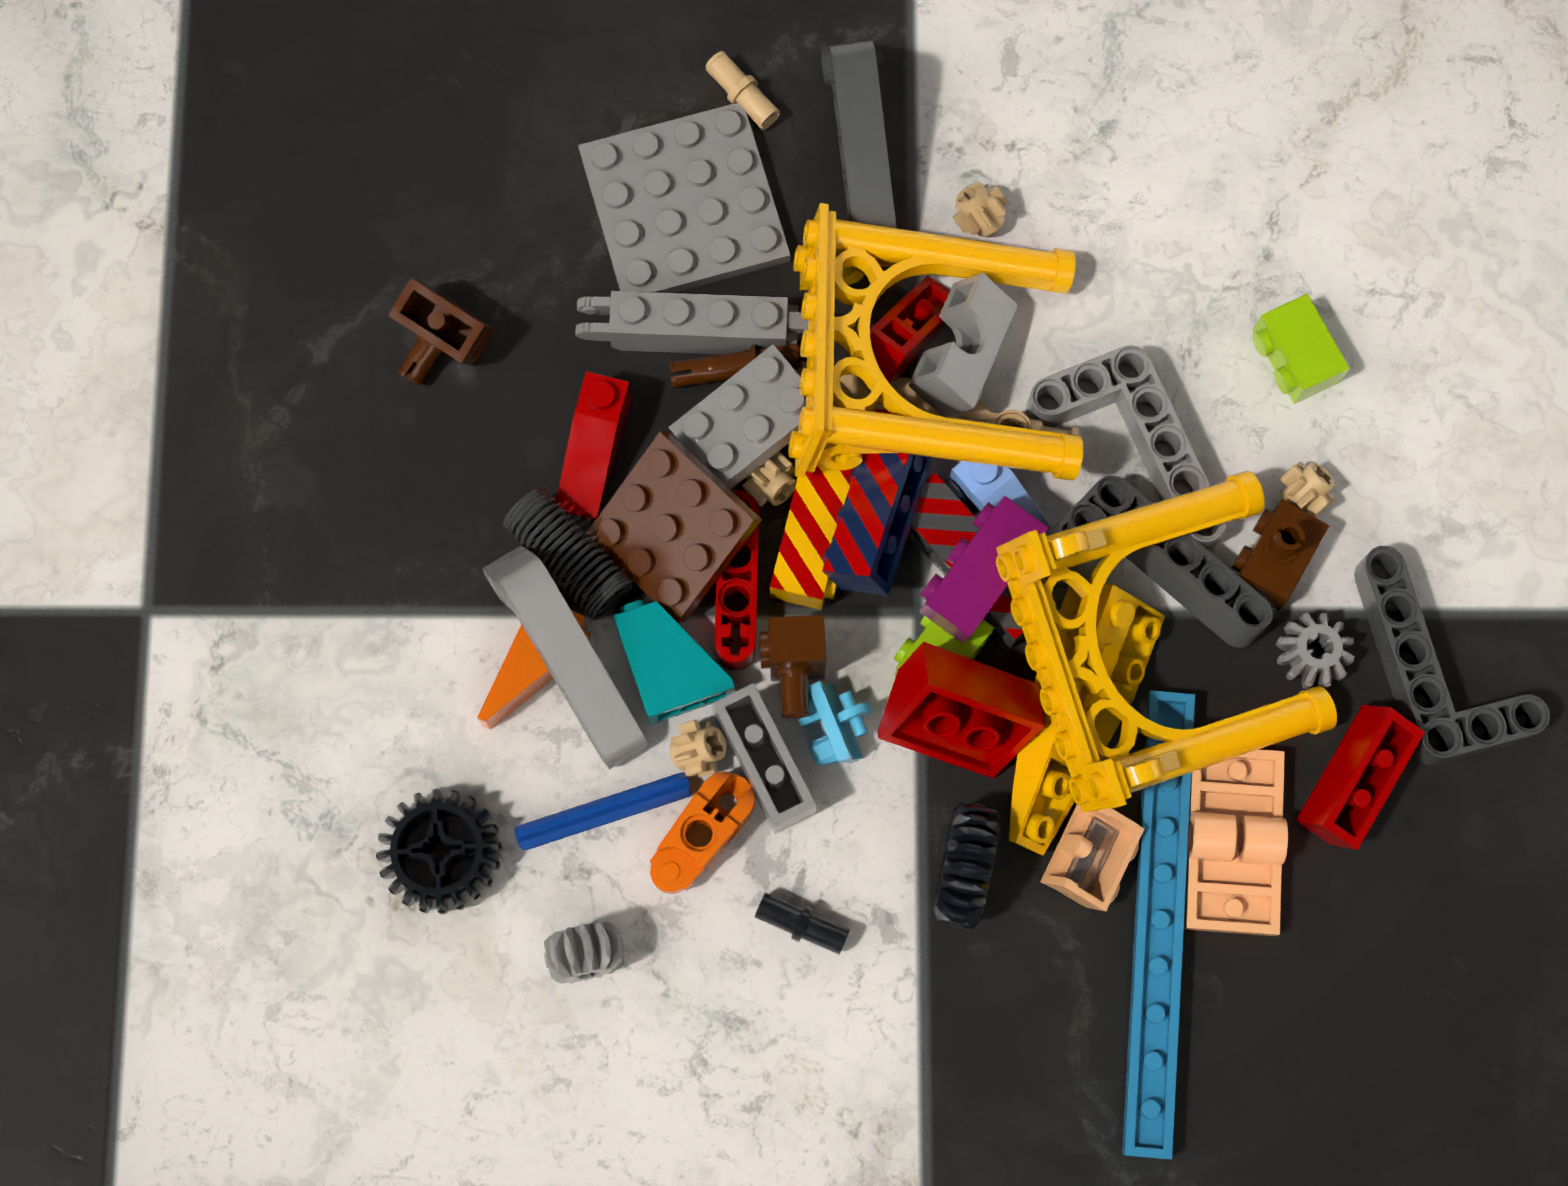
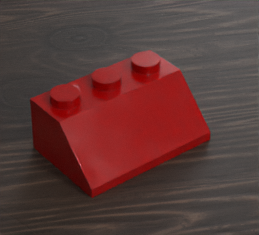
M922 642L897 671L877 731L878 739L994 778L1045 727L1039 685L932 644Z

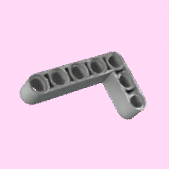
M1133 345L1118 348L1045 377L1033 386L1027 402V416L1030 419L1042 420L1044 426L1048 427L1058 426L1116 403L1161 501L1180 496L1174 489L1173 482L1185 481L1190 484L1193 491L1210 487L1209 481L1149 355L1142 348ZM1125 364L1131 365L1137 370L1139 376L1135 378L1125 377L1120 373L1118 367ZM1084 380L1091 381L1098 387L1099 392L1094 394L1085 393L1079 388L1078 383ZM1043 396L1052 397L1056 400L1059 407L1054 410H1046L1039 405L1037 399ZM1140 403L1150 404L1156 410L1157 415L1154 417L1143 416L1137 410L1136 405ZM1166 442L1170 444L1175 451V455L1169 457L1161 455L1155 449V443ZM1226 523L1211 527V536H1200L1196 532L1190 533V535L1206 549L1210 550L1225 531Z
M520 545L482 568L499 599L516 614L608 769L613 768L647 747L648 742L541 560Z

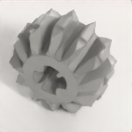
M1309 613L1302 614L1299 617V624L1292 621L1288 622L1284 627L1287 636H1281L1276 641V646L1285 651L1276 659L1277 664L1291 665L1292 668L1286 674L1288 680H1293L1299 674L1302 675L1301 683L1303 689H1309L1315 680L1319 686L1324 689L1328 688L1331 685L1332 678L1340 681L1347 675L1343 666L1354 662L1355 656L1345 651L1354 643V638L1348 636L1341 638L1339 636V633L1344 628V622L1339 621L1332 628L1328 626L1329 618L1327 613H1321L1316 621L1313 620ZM1311 643L1320 647L1317 652H1323L1319 659L1310 655L1313 650H1307Z
M594 922L591 924H581L576 927H567L566 930L557 931L544 941L546 968H549L551 979L561 984L567 982L572 984L578 981L601 978L603 975L614 973L625 964L622 938H620L617 927L609 922Z

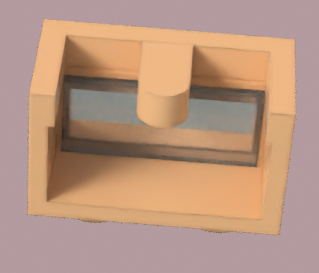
M1076 805L1040 882L1059 891L1086 908L1106 912L1109 904L1115 900L1119 893L1120 881L1129 862L1134 859L1138 852L1139 840L1145 828L1112 808L1082 813L1080 805Z

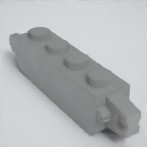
M611 291V297L584 296L577 300L578 312L590 315H610L609 323H579L576 325L575 336L589 341H610L611 347L620 351L727 354L750 350L752 345H756L758 349L768 348L772 344L774 346L797 344V340H802L804 330H808V320L801 318L798 306L788 305V297Z

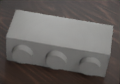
M752 683L713 702L714 715L749 784L752 786L755 796L774 833L776 834L816 814L817 805L755 684Z

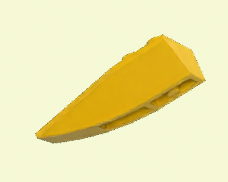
M1105 583L1099 598L1096 619L1099 650L1111 681L1122 697L1131 705L1139 684L1144 677L1145 668L1154 644L1159 637L1165 615L1114 584ZM1070 585L1059 610V614L1069 620L1074 619L1077 615L1082 599ZM1079 628L1070 631L1058 630L1067 658L1072 650V637L1079 635ZM1083 663L1080 667L1086 668L1085 663ZM1036 674L1034 683L1039 685L1040 691L1042 688ZM1074 681L1083 709L1090 703L1102 699L1098 693L1090 695L1084 685ZM1042 707L1045 727L1017 754L1012 790L1009 841L1044 856L1075 801L1069 790V780L1071 777L1066 761L1060 758L1055 748L1054 736L1056 731L1051 716L1047 715ZM1102 709L1096 715L1094 723L1100 742L1107 747L1121 720L1110 711Z

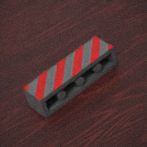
M934 473L924 483L908 536L945 576L953 565L946 560L948 555L962 537L970 542L979 530L978 527L972 524L979 515V512L973 514L963 504L964 496L951 480L946 479L943 481ZM1007 585L983 619L994 627V632L1012 649L1025 636L1022 627L1016 624L1012 616L1011 601L1013 599Z

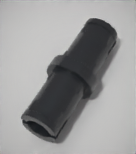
M766 892L755 914V918L791 933V939L800 942L802 938L839 955L850 932V929L812 913L814 908L808 905L801 908Z

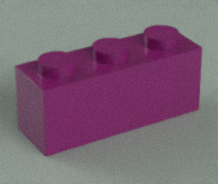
M1005 495L996 506L987 502L972 523L979 530L971 541L968 542L963 537L960 539L946 558V560L953 564L943 578L935 573L920 594L927 601L919 612L962 644L970 638L1008 585L1007 582L1001 579L997 570L996 558L998 553L996 547L1027 532L1037 530L1038 534L1046 533L1049 527Z

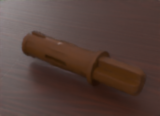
M797 344L775 346L795 370L801 368L802 357ZM752 345L750 350L679 361L671 360L669 361L670 372L692 371L690 374L671 376L672 386L674 389L683 386L728 380L767 348L758 349L756 345Z

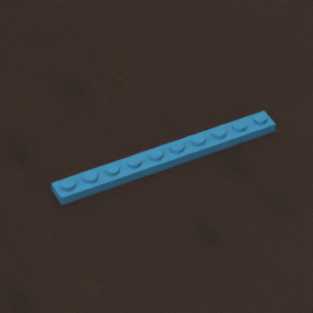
M1152 690L1147 693V719L1173 729H1194L1195 694ZM1145 736L1144 749L1164 741ZM1191 773L1142 789L1140 826L1145 829L1139 840L1122 1156L1172 1160Z

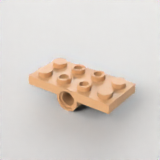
M1258 749L1191 772L1184 930L1264 936L1280 935L1281 873L1288 847V826L1286 819L1283 818L1285 751Z

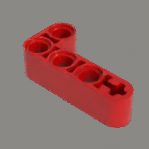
M731 490L759 516L758 503L752 495L744 491ZM759 524L739 550L748 554L750 561L745 566L739 568L728 564L716 580V656L723 667L732 671H740L749 667L754 661L756 654ZM734 594L743 595L749 601L748 606L738 612L729 610L724 603L729 596ZM732 627H740V642L743 647L740 648L739 655H731L730 652Z

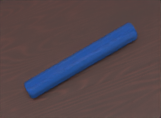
M680 772L518 825L515 828V836L519 847L526 851L688 798L692 795L691 785L685 773Z

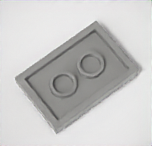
M772 344L668 428L683 446L731 490L785 447L790 441L792 431H798L800 412L802 407H806V396H802L799 393L801 377Z

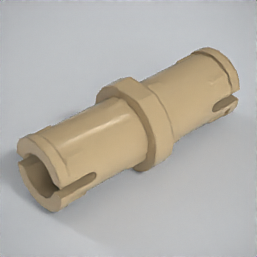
M720 51L710 58L706 64V71L728 94L727 99L730 103H739L761 130H765L774 124L780 116V111L757 88V80L752 75L746 76L724 51Z

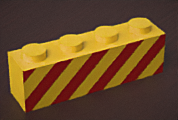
M818 462L814 472H806L804 477H798L770 584V598L822 610L825 597L834 598L837 585L822 571L824 554L831 545L837 527L838 512L844 505L851 484L853 468L849 470H832Z

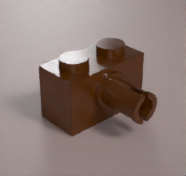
M410 278L388 314L389 317L414 332L415 337L418 338L397 372L403 377L407 376L408 380L419 386L423 384L424 378L440 353H446L460 363L474 366L496 330L426 283Z
M1281 499L1273 511L1267 508L1264 509L1252 530L1259 534L1252 548L1246 545L1243 546L1232 565V569L1238 571V576L1259 592L1270 603L1272 608L1279 611L1289 600L1330 525Z
M824 615L769 617L768 631L760 632L761 669L770 668L771 681H780L782 718L800 719L810 717L808 679H825L826 643Z

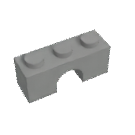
M984 273L953 283L939 317L952 329L957 345L954 342H950L923 351L908 386L943 417L974 409L981 400L982 388L988 374L997 362L996 355L1002 341L1011 329V320L1018 304Z

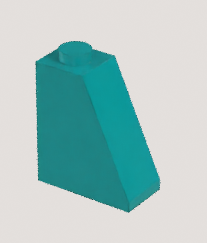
M637 600L620 608L621 613L613 615L650 725L711 705L713 702L735 692L732 678L657 601L647 604L646 600Z

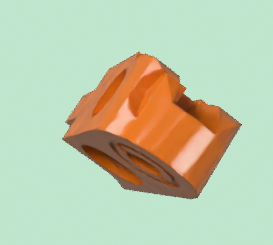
M722 771L712 774L705 780L661 841L656 853L650 860V876L658 890L666 894H676L683 890L687 891L704 871L706 872L750 820L755 810V793L745 778L735 773ZM723 795H733L737 800V804L732 809L722 808L719 800ZM697 825L708 827L713 833L711 841L703 847L690 845L687 841V834L692 827Z

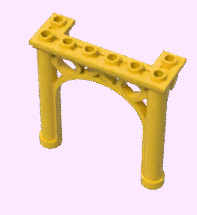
M820 203L814 220L807 219L803 234L804 246H797L793 264L794 271L800 272V290H809V293L806 292L804 294L801 309V318L808 320V330L803 332L800 347L801 357L807 358V368L802 370L799 386L800 395L806 396V407L801 409L798 431H792L788 450L789 458H795V476L804 477L806 472H814L818 462L828 469L849 470L862 463V454L906 453L1052 473L1056 479L1074 481L1080 472L1083 459V441L1081 436L946 418L923 411L899 395L886 380L876 362L870 340V319L876 301L889 287L905 278L921 274H937L966 279L984 273L994 283L1067 294L1072 286L1075 274L1076 258L1074 251L1054 248L1052 252L839 220L836 219L835 211H829V204ZM881 266H891L885 271L881 269ZM864 273L871 284L869 287L860 290L848 286L860 281ZM835 298L841 303L851 306L852 310L844 316L834 317ZM834 342H837L844 347L849 357L839 360L834 366ZM851 374L858 376L865 382L871 393L863 399L848 397L841 389V377ZM879 401L891 414L872 412L871 410Z
M1250 471L1230 475L1223 483L1046 536L1045 532L1038 534L1037 530L1030 531L996 547L998 553L996 558L997 570L1001 579L1008 584L1013 599L1011 601V613L1016 624L1022 627L1027 642L1025 646L1026 659L1031 669L1037 673L1042 688L1040 690L1041 705L1046 714L1051 716L1056 731L1054 736L1055 748L1060 758L1066 761L1071 777L1069 780V790L1075 803L1080 805L1082 813L1121 807L1127 804L1125 799L1131 798L1132 792L1308 732L1316 735L1331 730L1336 726L1337 712L1330 694L1323 687L1315 686L1303 690L1296 695L1195 729L1182 730L1164 727L1145 718L1127 703L1111 681L1103 663L1097 639V608L1102 588L1114 567L1124 557L1138 549L1229 521L1260 514L1264 508V493L1258 478ZM1103 557L1093 570L1088 581L1078 572L1068 569ZM1057 582L1067 583L1082 598L1074 619L1063 618L1056 609L1052 591ZM1079 628V635L1072 637V650L1067 658L1058 630L1070 631ZM1085 663L1086 668L1080 666ZM1074 681L1084 685L1090 695L1098 693L1102 699L1090 703L1083 709ZM1102 709L1110 711L1122 721L1120 740L1113 749L1105 747L1100 742L1098 732L1095 729V717ZM1137 732L1152 739L1164 741L1163 743L1129 754V751L1135 744Z

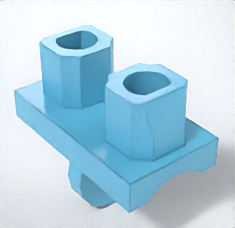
M818 681L808 686L811 715L810 717L797 720L802 727H809L822 721L827 733L826 736L809 743V750L815 764L819 766L838 762L852 764L863 759L855 736L858 738L869 733L863 718L874 712L871 703L864 702L857 705L852 691L842 693L838 697L832 683L823 685L822 681Z

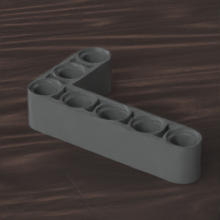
M862 40L821 46L824 81L826 85L832 86L848 221L897 228L874 43L872 40Z
M1105 476L1083 496L1046 536L1153 503L1121 477ZM1190 534L1138 549L1126 556L1129 561L1232 647L1244 648L1251 645L1273 619V610L1270 603ZM1079 565L1070 567L1068 569L1074 571ZM1057 582L1054 586H1058L1063 582ZM1241 617H1243L1244 619H1246L1250 624H1248L1247 622H1245Z
M1378 546L1372 549L1359 562L1354 572L1355 583L1398 713L1425 732L1413 753L1418 761L1426 765H1439L1521 743L1544 731L1550 720L1549 708L1541 698L1531 694L1509 698L1456 713L1401 553L1389 546ZM1371 562L1382 564L1388 571V579L1376 577L1371 570ZM1385 604H1392L1399 608L1402 613V622L1393 621L1386 615ZM1400 646L1408 647L1415 653L1416 665L1407 664L1401 659L1399 655ZM1414 689L1424 690L1428 694L1431 702L1430 708L1421 707L1416 703L1413 696ZM1516 709L1523 710L1528 714L1531 722L1529 729L1517 723L1515 719ZM1472 720L1479 721L1485 725L1488 732L1487 740L1479 739L1474 735L1471 728ZM1429 732H1435L1442 736L1445 742L1444 752L1436 751L1430 746L1428 742Z

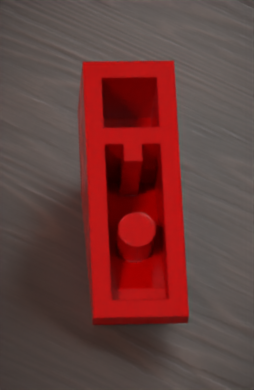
M928 275L870 328V340L876 362L890 385L905 372L945 324L939 315L950 291Z
M587 371L585 373L573 416L556 503H561V509H566L567 514L596 520L600 515L632 401L628 381Z

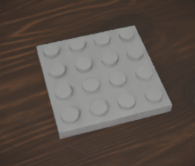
M739 103L578 145L620 291L676 293L790 262L789 248L746 111Z

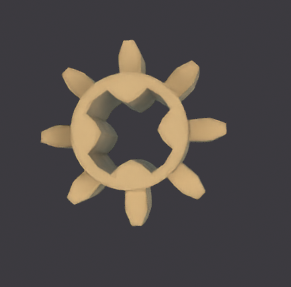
M977 182L967 186L957 195L955 199L957 205H955V208L958 212L953 216V219L963 233L970 231L972 235L977 234L980 237H985L996 232L1004 224L1006 211L1003 207L1008 201L998 186L991 189L988 184L983 185V183Z
M778 451L745 478L747 481L742 485V488L755 498L760 507L767 500L774 506L780 505L795 490L797 481L792 477L795 474V468L792 466L793 463Z
M1298 462L1279 478L1286 486L1280 492L1281 499L1306 513L1309 511L1314 517L1322 513L1336 500L1329 493L1336 486L1333 477L1323 466L1316 462H1311L1307 467L1302 462Z
M695 719L678 725L681 735L672 737L670 743V756L674 765L680 770H685V776L687 777L696 774L699 777L718 772L715 762L725 759L726 741L722 732L718 728L711 726L709 720L699 723Z

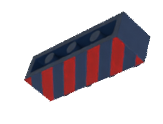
M875 409V412L891 414L888 410ZM906 453L862 454V463L852 470L851 484L844 505L838 512L837 527L831 545L824 554L822 571L841 590L889 595L933 457Z

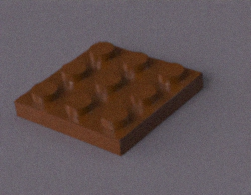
M660 431L590 527L587 537H593V542L598 543V547L603 548L604 553L609 554V558L614 560V563L619 565L622 571H625L653 601H657L677 623H681L688 619L762 519L669 431Z

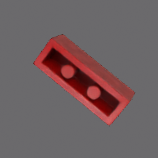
M1362 705L1295 821L1329 845L1358 850L1425 732L1391 707Z

